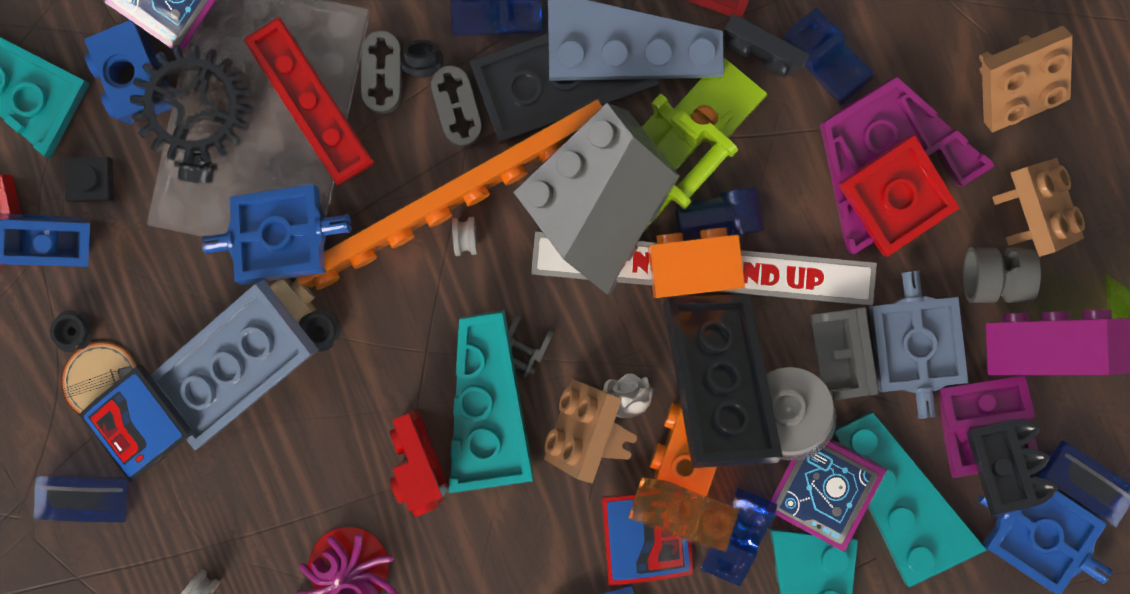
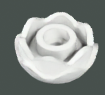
M626 374L618 381L609 379L605 382L603 391L622 398L616 415L619 418H631L645 412L651 404L654 394V388L650 387L648 378L640 379L634 374Z

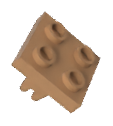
M1064 26L1034 38L1028 35L1018 38V45L997 54L991 55L989 52H985L979 55V59L982 62V67L979 69L982 74L984 123L992 133L1070 100L1073 35Z
M1057 158L1010 172L1016 189L992 197L994 205L1019 198L1029 226V230L1006 237L1008 246L1033 239L1038 256L1040 257L1057 252L1084 239L1082 233L1085 229L1084 218L1080 209L1073 206L1068 191L1071 188L1070 177L1066 168L1059 165Z
M571 379L569 388L565 389L560 398V414L555 428L549 432L546 438L544 460L578 480L593 484L601 458L630 459L631 453L623 449L622 446L626 441L630 443L636 442L637 436L614 423L622 398L587 383Z

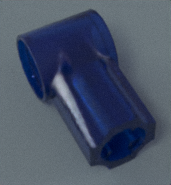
M757 187L721 193L719 194L720 197L694 201L686 209L679 204L675 205L678 232L683 233L684 241L701 239L700 231L726 228L727 236L744 235L765 230Z

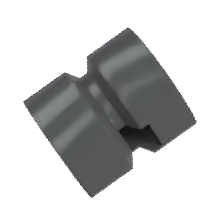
M970 247L967 250L963 264V287L969 303H996L1000 296L1006 303H1033L1036 300L1040 289L1041 267L1039 256L1033 247L1005 248L1002 254L996 247Z

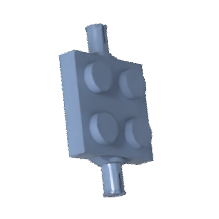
M920 271L903 272L901 275L905 298L892 304L869 306L878 391L905 390L916 393L917 418L937 417L935 414L933 391H937L946 385L968 383L959 297L934 299L922 296Z

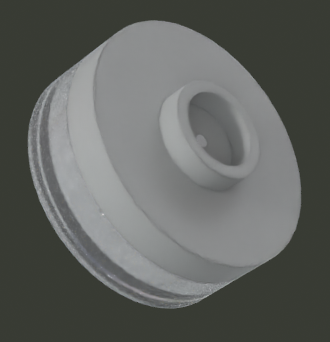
M786 367L767 373L766 377L783 454L781 459L802 460L817 454L829 443L836 428V409L827 386L815 374L800 368Z

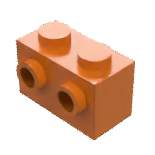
M726 228L700 231L701 239L684 241L683 233L657 236V244L648 246L653 298L745 288L739 235L727 236Z
M679 401V404L672 402L664 421V427L670 428L664 445L657 443L649 467L656 469L654 473L656 481L706 498L717 467L692 468L681 402Z

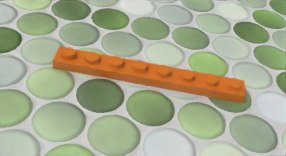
M598 99L328 249L324 252L326 273L296 277L297 281L301 286L309 288L315 286L317 290L328 287L340 279L338 273L351 265L354 269H358L371 263L377 258L375 252L389 244L392 248H396L409 242L415 237L413 231L427 223L429 227L437 226L452 217L450 210L463 203H466L467 206H472L481 202L490 195L488 189L502 181L505 185H510L522 179L528 174L527 167L540 160L544 164L602 108V105Z

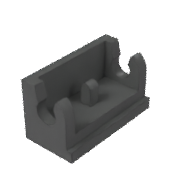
M866 308L810 315L819 377L827 386L832 399L839 400L879 394Z

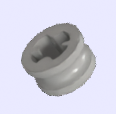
M468 217V220L465 222L459 221V218H452L455 256H461L464 251H470L471 255H477L475 217Z
M201 569L181 594H213L220 581L216 578L214 580L208 579L207 571Z

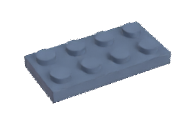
M265 280L254 284L150 376L194 432V435L188 438L187 441L194 450H197L314 355L318 348Z

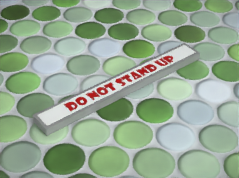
M535 232L531 275L588 280L563 260L543 232ZM637 242L636 246L638 248L632 259L626 261L616 278L618 283L652 286L648 246L657 243ZM741 250L745 288L715 291L873 306L877 263Z

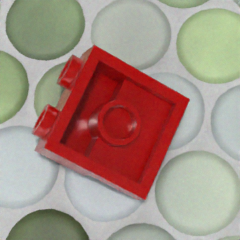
M419 409L393 419L392 422L395 428L389 431L398 455L405 453L407 459L401 461L392 469L395 477L389 479L390 485L398 503L405 501L408 511L412 510L414 517L438 508L439 503L443 502L442 497L449 489V483Z

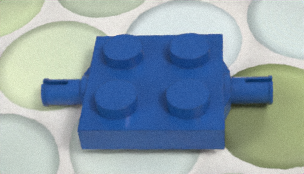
M314 184L230 197L231 219L227 233L203 236L202 242L205 244H202V248L205 254L229 250L234 263V280L240 285L254 284L262 280L267 282L326 273L324 259L326 236L351 233L352 227L349 225L351 220L348 214L324 218L321 213L319 188Z
M1056 491L1051 499L1041 505L998 515L996 525L983 543L986 549L1054 594H1062L1070 580L1081 571H1084L1101 584L1106 583L1109 578L1096 571L1095 568L1108 576H1111L1113 572L1112 568L1092 557L1095 542L1107 524L1058 491ZM979 495L978 502L988 507L985 496Z

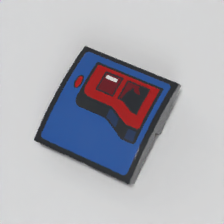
M143 365L132 369L79 414L130 483L194 435V432Z

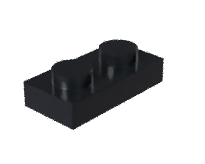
M734 13L723 31V40L727 41L726 47L729 50L743 57H749L751 54L765 62L763 65L765 69L783 78L787 75L795 77L801 71L810 55Z

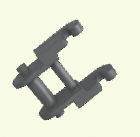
M516 314L508 332L511 349L515 347L532 355L528 364L513 357L515 368L524 372L522 378L526 379L528 373L534 375L536 369L532 368L534 360L541 361L554 331L549 330L540 350H534L513 338L516 327L522 317Z

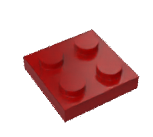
M915 135L907 136L837 183L882 256H890L960 209Z

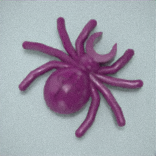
M360 533L355 535V545L349 564L348 554L335 537L329 536L327 541L332 547L327 548L322 554L329 559L331 567L326 566L320 557L311 563L312 569L305 563H301L299 566L300 570L310 580L324 587L307 591L297 590L295 593L379 594L376 586L370 582L372 581L385 588L389 594H399L388 581L370 572L362 573L364 570L378 564L392 562L394 557L393 555L378 556L355 567L362 548V535Z

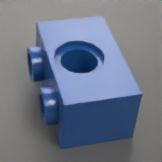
M129 20L87 37L84 41L89 53L85 54L87 66L95 78H100L105 93L101 94V99L107 113L112 118L116 117L121 122L133 125L138 122H134L131 115L137 111L144 110V106L131 104L130 96L145 95V91L138 89L133 84L135 78L150 81L152 77L146 74L142 68L145 63L151 64L156 70H159L161 66L147 31ZM133 65L135 70L134 77L130 82L121 84L120 74L122 70L127 66ZM167 80L162 84L167 88L169 86ZM156 98V115L174 108L165 101Z
M0 213V264L88 267L90 223L84 217Z

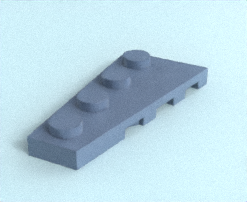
M548 0L550 81L722 78L724 75L723 31L590 0Z

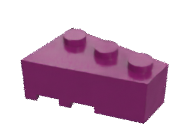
M1112 310L1082 311L1083 319L1070 320V311L1042 312V321H1031L1030 313L1003 314V322L986 323L988 375H1116L1130 373V318H1112Z

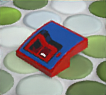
M672 488L646 490L644 493L602 496L609 585L656 581L693 574L687 491Z

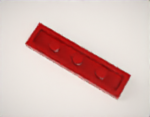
M280 16L243 39L338 187L375 164Z

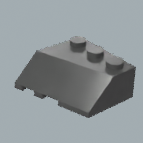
M606 103L513 193L563 260L604 293L611 295L618 283L616 278L626 261L632 259L638 248L636 246L648 223L654 221L680 175L628 110Z

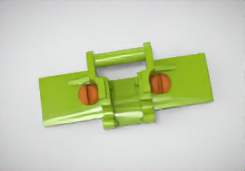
M724 57V75L722 78H701L675 108L671 107L667 98L661 93L651 103L654 114L642 128L675 170L686 161L702 142H708L713 146L677 186H673L657 216L671 201H675L684 209L687 208L691 203L689 198L727 156L733 157L738 151V148L729 137L767 96V93Z

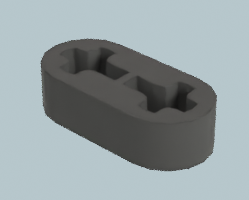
M386 31L371 33L366 37L362 46V99L371 111L381 115L391 114L397 110L402 100L403 70L400 63L403 54L402 47L396 37ZM380 42H386L388 48L394 50L393 54H388L385 57V69H379V59L376 55L371 54L372 50L379 49ZM379 77H385L386 88L388 91L393 92L392 97L385 99L384 105H379L376 98L371 97V92L379 90Z
M444 66L433 75L431 81V89L442 128L447 139L454 146L461 148L470 147L477 143L483 131L471 84L463 70L455 66ZM448 76H452L455 82H463V86L457 88V95L460 101L458 103L452 104L447 91L440 92L439 88L445 86V78ZM462 110L465 120L475 123V127L469 129V137L462 138L458 132H451V128L457 126L456 111Z

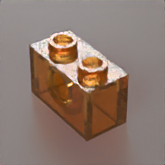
M642 477L628 519L695 545L726 552L739 509L666 480Z

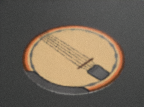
M107 341L91 342L84 349L78 348L66 360L60 379L62 395L67 405L79 415L96 398L138 366L134 357L120 345Z

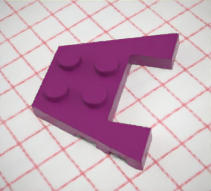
M898 77L889 79L819 123L845 248L849 254H856L874 241L837 183L907 136L915 135L928 156L935 151L937 152L956 186L963 187L995 167L986 155L980 154L968 143L969 140L958 130H953L937 116V112Z

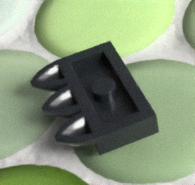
M1020 419L1009 420L970 429L966 432L991 517L1041 505L1051 499L1059 488L1056 483L1050 480L1030 478V475L1041 470L1049 459V455L1039 450L1021 449V446L1030 442L1040 430V427L1032 422Z

